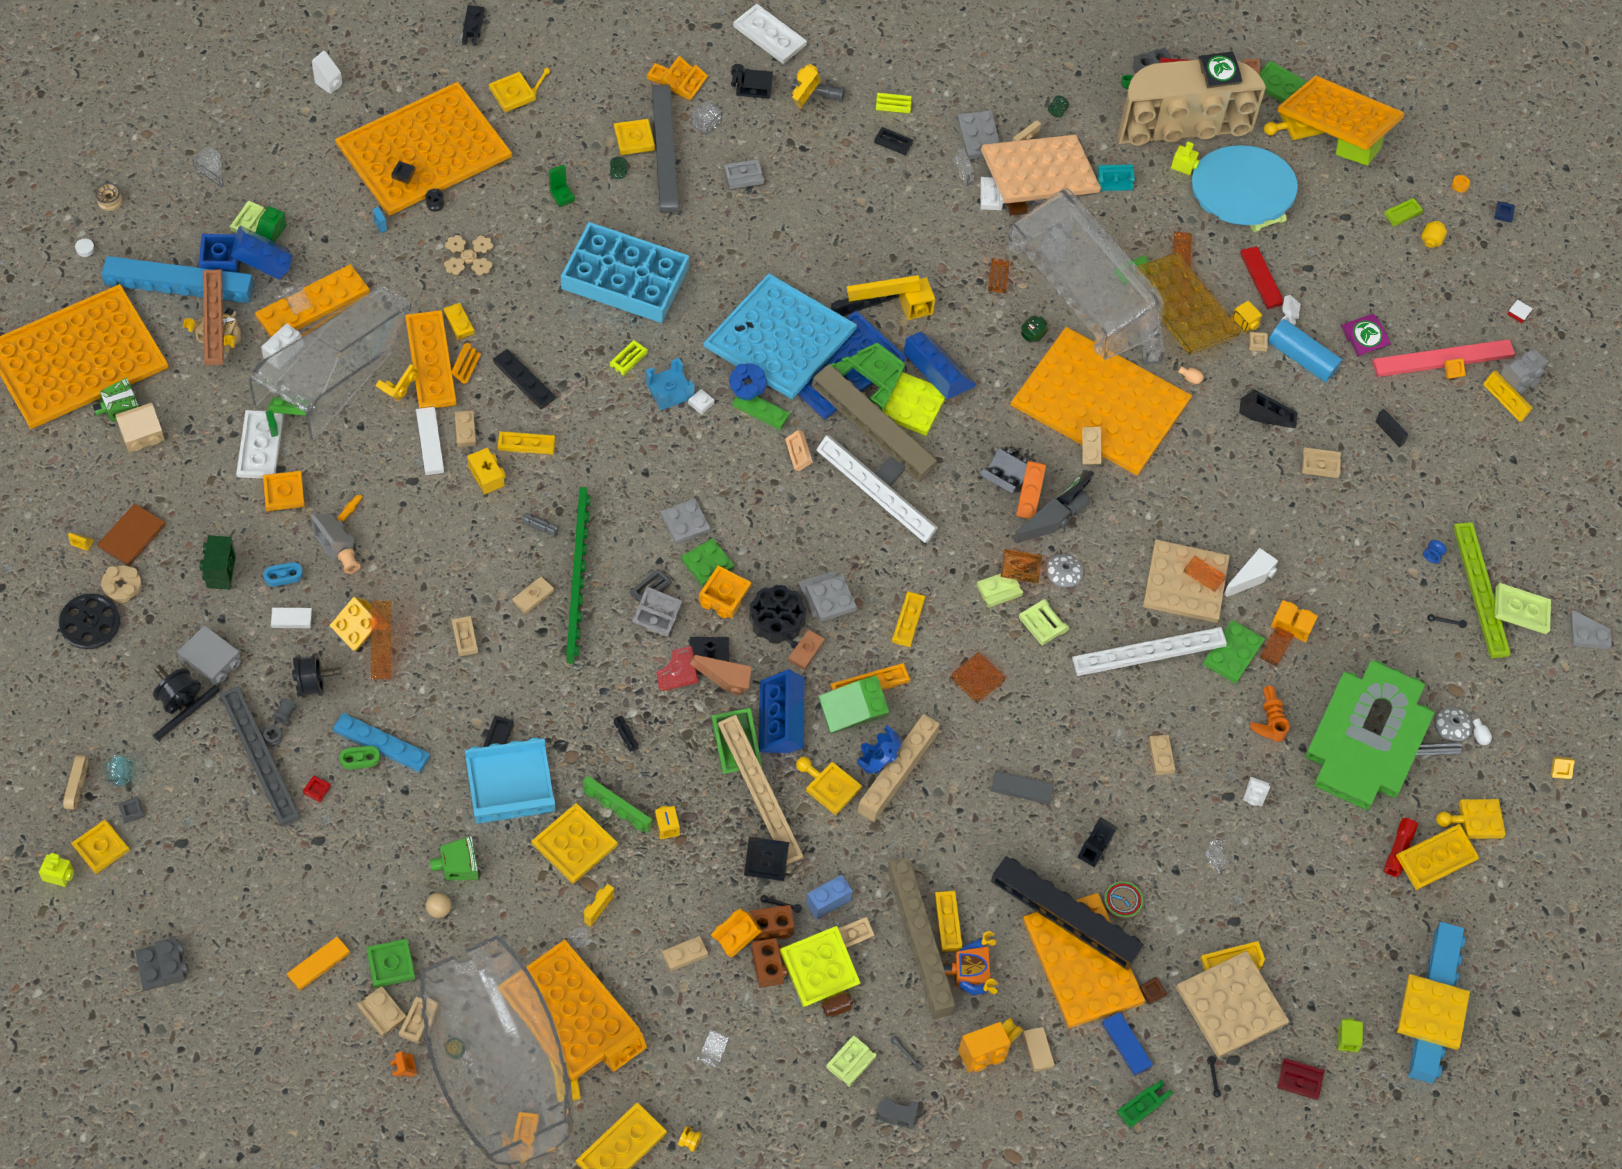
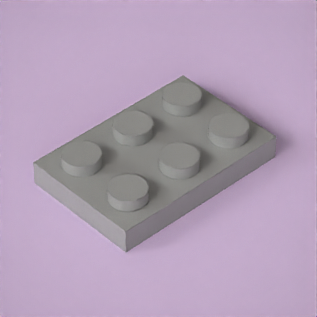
M991 110L957 115L967 159L984 158L981 151L982 145L1000 143Z

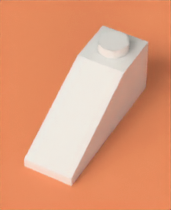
M1259 548L1228 584L1224 595L1227 597L1264 583L1268 577L1272 578L1278 570L1276 568L1278 560Z

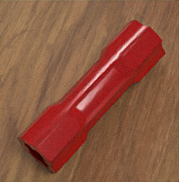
M1402 818L1391 853L1383 870L1387 875L1392 877L1400 876L1403 867L1396 855L1410 847L1418 827V823L1415 820Z

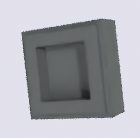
M138 797L118 803L124 824L144 818Z

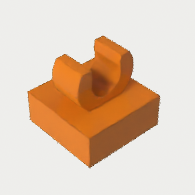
M403 1051L396 1053L395 1060H392L390 1064L395 1067L397 1066L398 1070L392 1074L397 1077L404 1075L410 1078L417 1075L414 1056Z

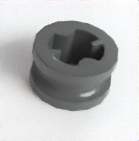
M270 726L264 730L263 737L267 745L277 746L281 743L282 733L278 727ZM271 733H276L274 739H270L269 735L272 736Z

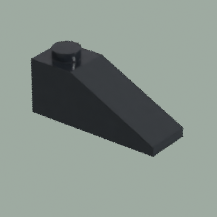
M1253 390L1241 398L1239 409L1241 415L1257 422L1296 428L1297 412L1257 390Z

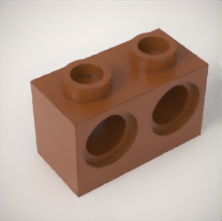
M790 905L750 910L752 917L758 925L765 924L767 926L761 929L762 932L753 941L772 938L787 939L794 935V922ZM779 921H784L787 923V925L780 926L777 923Z
M776 938L752 942L751 952L759 988L783 984L784 976H787L786 965L781 963L780 958L782 955L779 949L782 946L777 945ZM770 951L773 954L770 956H766L763 954V952ZM775 970L777 973L774 975H770L767 973V971Z

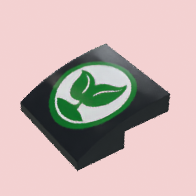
M1233 51L1198 57L1201 73H1204L1207 88L1242 83L1240 69Z
M1086 471L1080 474L1056 500L1061 504L1069 505L1091 482L1094 472Z

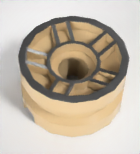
M104 183L95 191L97 203L103 210L113 211L118 209L123 202L119 187L113 183Z

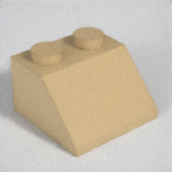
M152 403L115 415L128 453L165 441Z

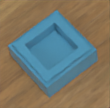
M374 208L373 218L381 233L387 231L386 219L380 208Z

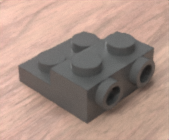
M176 937L157 941L155 946L135 950L143 991L185 981L184 973H188L185 960L181 961L180 955L184 954L181 942H177Z

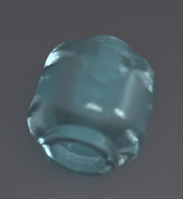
M126 756L111 757V760L106 763V779L114 783V786H125L126 782L133 778L132 761L128 760Z

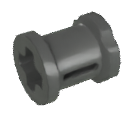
M281 698L280 706L277 712L273 713L272 718L286 725L289 723V717L292 711L297 708V705L289 699Z

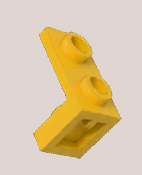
M410 364L396 386L388 380L385 383L379 380L375 386L399 401L406 395L410 383L416 379L418 369Z

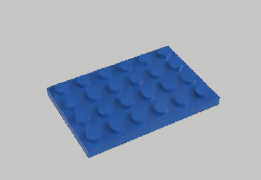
M855 311L846 319L857 324V329L814 376L828 364L841 362L843 358L854 356L858 351L876 343H879L903 362L906 356L859 312ZM854 368L844 376L860 392L865 391L874 384ZM812 378L798 395L825 420L838 410L812 387Z

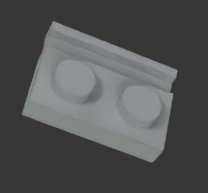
M759 160L724 165L729 189L764 184Z

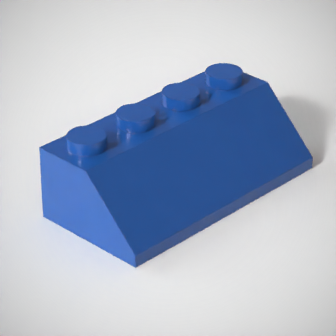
M918 332L906 338L903 353L946 399L976 387V383L932 337L923 332Z
M790 669L760 681L759 752L791 753L804 748L805 677Z

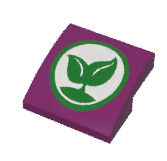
M1373 313L1341 325L1348 342L1351 341L1357 357L1391 344L1383 326Z

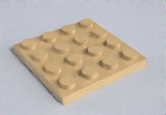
M1155 539L1143 607L1218 623L1230 555Z
M1247 951L1176 986L1217 1058L1289 1023L1288 1018Z

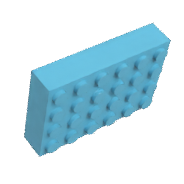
M588 222L561 275V289L663 323L689 270V255Z

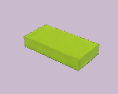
M1412 198L1386 210L1384 215L1395 227L1421 215L1423 209Z

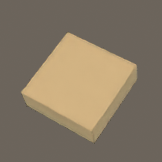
M1250 332L1249 350L1267 352L1268 333Z

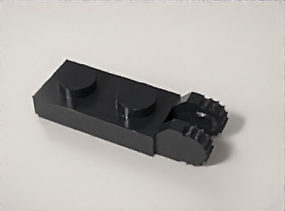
M467 6L462 45L467 44L468 37H473V46H477L478 39L481 36L485 7Z

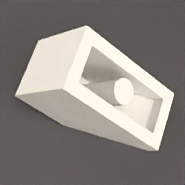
M322 51L312 60L314 80L316 85L331 94L342 85L341 72L327 52Z

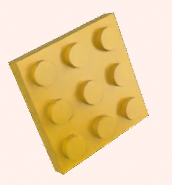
M577 803L531 841L532 845L572 884L576 883L618 846V842Z
M1409 974L1397 1033L1458 1050L1460 1048L1470 991Z

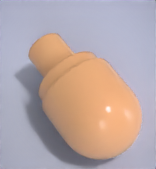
M1180 367L1178 373L1184 375L1186 381L1192 384H1200L1203 381L1201 371L1191 367L1189 369Z

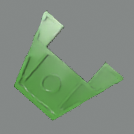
M879 343L858 351L854 356H847L841 362L830 364L833 368L838 369L843 377L854 368L878 386L880 389L870 398V401L873 404H877L881 411L885 409L905 368L903 361Z

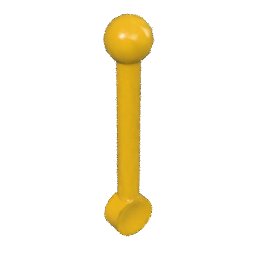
M549 68L544 69L543 75L536 86L532 88L535 95H537V89L545 76L550 73Z

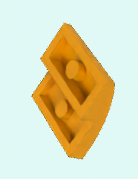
M678 56L659 82L663 85L670 84L671 91L691 100L708 75L696 64L692 67L682 57Z

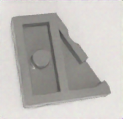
M1572 610L1570 613L1572 646L1610 650L1612 646L1611 629Z

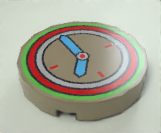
M1118 881L1108 886L1104 893L1103 904L1110 916L1117 920L1126 921L1139 915L1144 905V897L1142 891L1135 884L1128 881Z

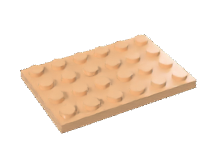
M1077 135L984 144L981 147L983 156L1004 203L1100 192L1099 182Z

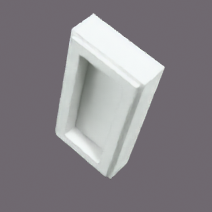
M272 608L271 628H311L312 608Z

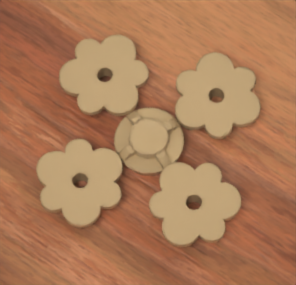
M461 236L449 237L448 242L445 243V248L452 253L456 251L462 253L460 255L461 258L456 259L452 257L450 261L444 262L446 272L459 275L465 269L463 265L465 263L473 264L471 269L478 276L484 273L488 274L492 268V263L487 261L486 258L476 259V252L487 253V250H491L493 248L491 239L478 236L477 240L472 242L473 250H464L466 241L462 240Z

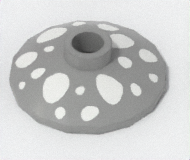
M1059 554L1052 557L1047 563V577L1056 586L1063 588L1073 587L1083 577L1082 564L1071 555Z
M1448 707L1442 709L1437 714L1435 728L1438 734L1445 740L1462 742L1471 736L1473 721L1464 710L1457 707Z

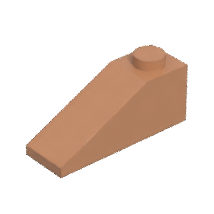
M694 655L690 660V665L722 689L730 691L733 695H742L749 689L751 666Z

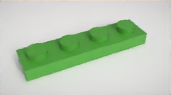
M587 776L583 780V790L588 797L596 798L603 807L612 809L619 818L627 819L639 831L643 830L648 833L652 828V819L591 777Z

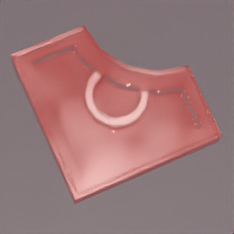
M692 646L672 650V658L669 664L663 669L656 671L660 692L698 683L696 668L690 665V660L694 657Z

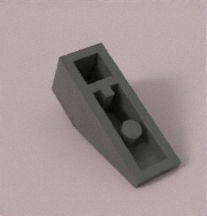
M1053 498L1016 531L1014 541L1019 543L1055 533L1060 528H1065L1070 521L1071 511Z

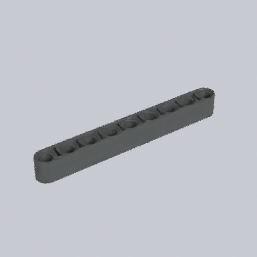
M670 84L652 85L660 213L678 212Z

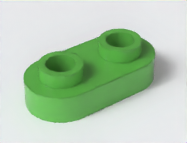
M374 746L347 748L340 753V764L348 770L374 767L380 761V753ZM370 756L374 757L372 760L367 759Z

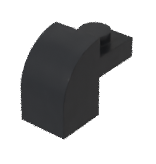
M1100 817L1077 858L1095 868L1108 849L1118 827Z

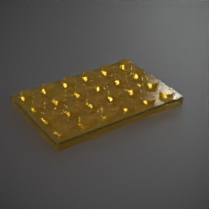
M1178 252L1128 269L1125 273L1188 355L1238 337L1241 333L1236 324Z

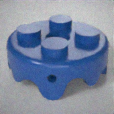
M888 725L884 728L886 733L877 734L878 742L876 745L868 743L861 745L863 757L857 759V764L868 774L879 773L888 762L892 763L898 757L897 752L901 747L902 739Z

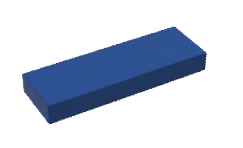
M1120 1012L1102 1022L1103 1027L1134 1076L1152 1067L1151 1060Z

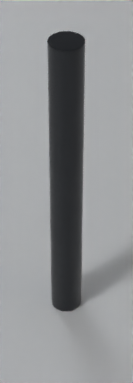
M215 685L153 734L154 739L159 741L216 695L219 689Z

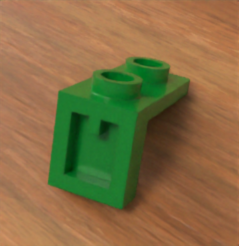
M565 165L549 170V193L559 208L575 201V196L567 186Z

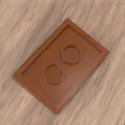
M134 503L97 545L101 550L130 566L166 524L163 520Z

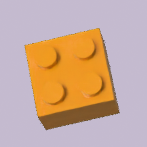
M1000 1021L963 1035L958 1051L968 1073L972 1071L980 1072L987 1065H998L1004 1062L1011 1043Z

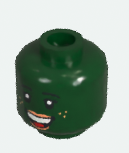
M1041 316L1029 317L1021 326L1022 337L1029 343L1038 342L1048 332L1046 320Z

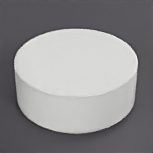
M81 239L75 244L76 252L81 257H88L94 253V244L89 239Z

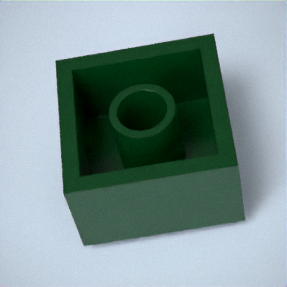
M208 535L207 543H203L204 559L200 560V571H203L202 580L205 581L207 588L230 590L236 559L232 537Z

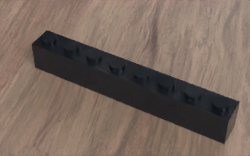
M1005 856L994 871L991 879L993 884L1127 971L1141 953L1144 944L1137 937L1128 935L1120 926L1111 924L1103 915L1094 913L1086 904L1074 900L1069 893L1060 891L1050 881L1038 877L1036 872L1021 866L1016 859Z

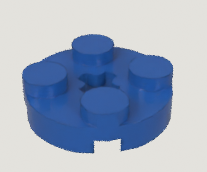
M751 363L738 364L729 379L731 390L736 397L742 400L754 399L753 397L760 396L767 386L763 369ZM747 378H750L751 381H753L748 385H745L744 380Z

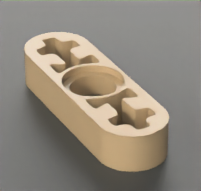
M77 754L75 756L64 796V809L76 810L88 768V756Z

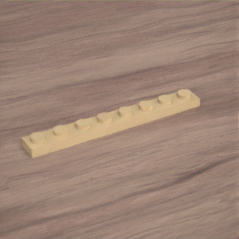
M734 715L718 722L722 735L772 840L789 842L786 866L803 859V854L737 716Z

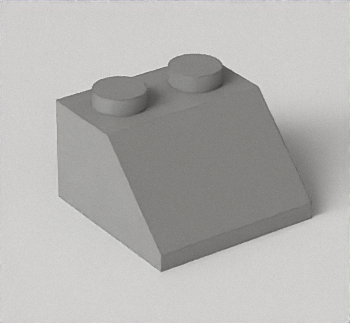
M313 514L310 516L315 538L334 563L338 561L337 555L342 550L349 548L354 550V539L350 533H345L344 526L339 519L336 520L331 514Z

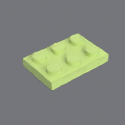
M1499 583L1496 586L1494 618L1547 634L1550 631L1551 599Z

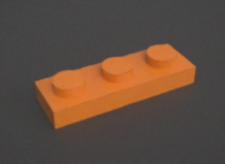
M1027 461L1016 516L1030 519L1036 514L1046 464Z

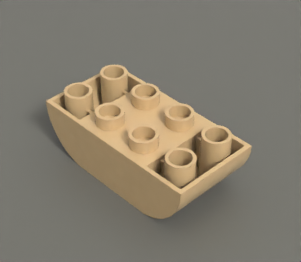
M1199 60L1156 63L1146 66L1134 75L1129 84L1118 130V143H1131L1132 145L1139 146L1148 141L1156 140L1177 142L1182 138L1188 137L1210 139L1215 135L1221 134L1246 135L1249 132H1253L1266 86L1255 70L1240 61H1237L1242 83L1207 88L1204 73H1201Z

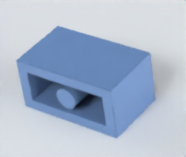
M840 875L807 893L806 904L815 918L819 919L851 901L853 891L844 877Z

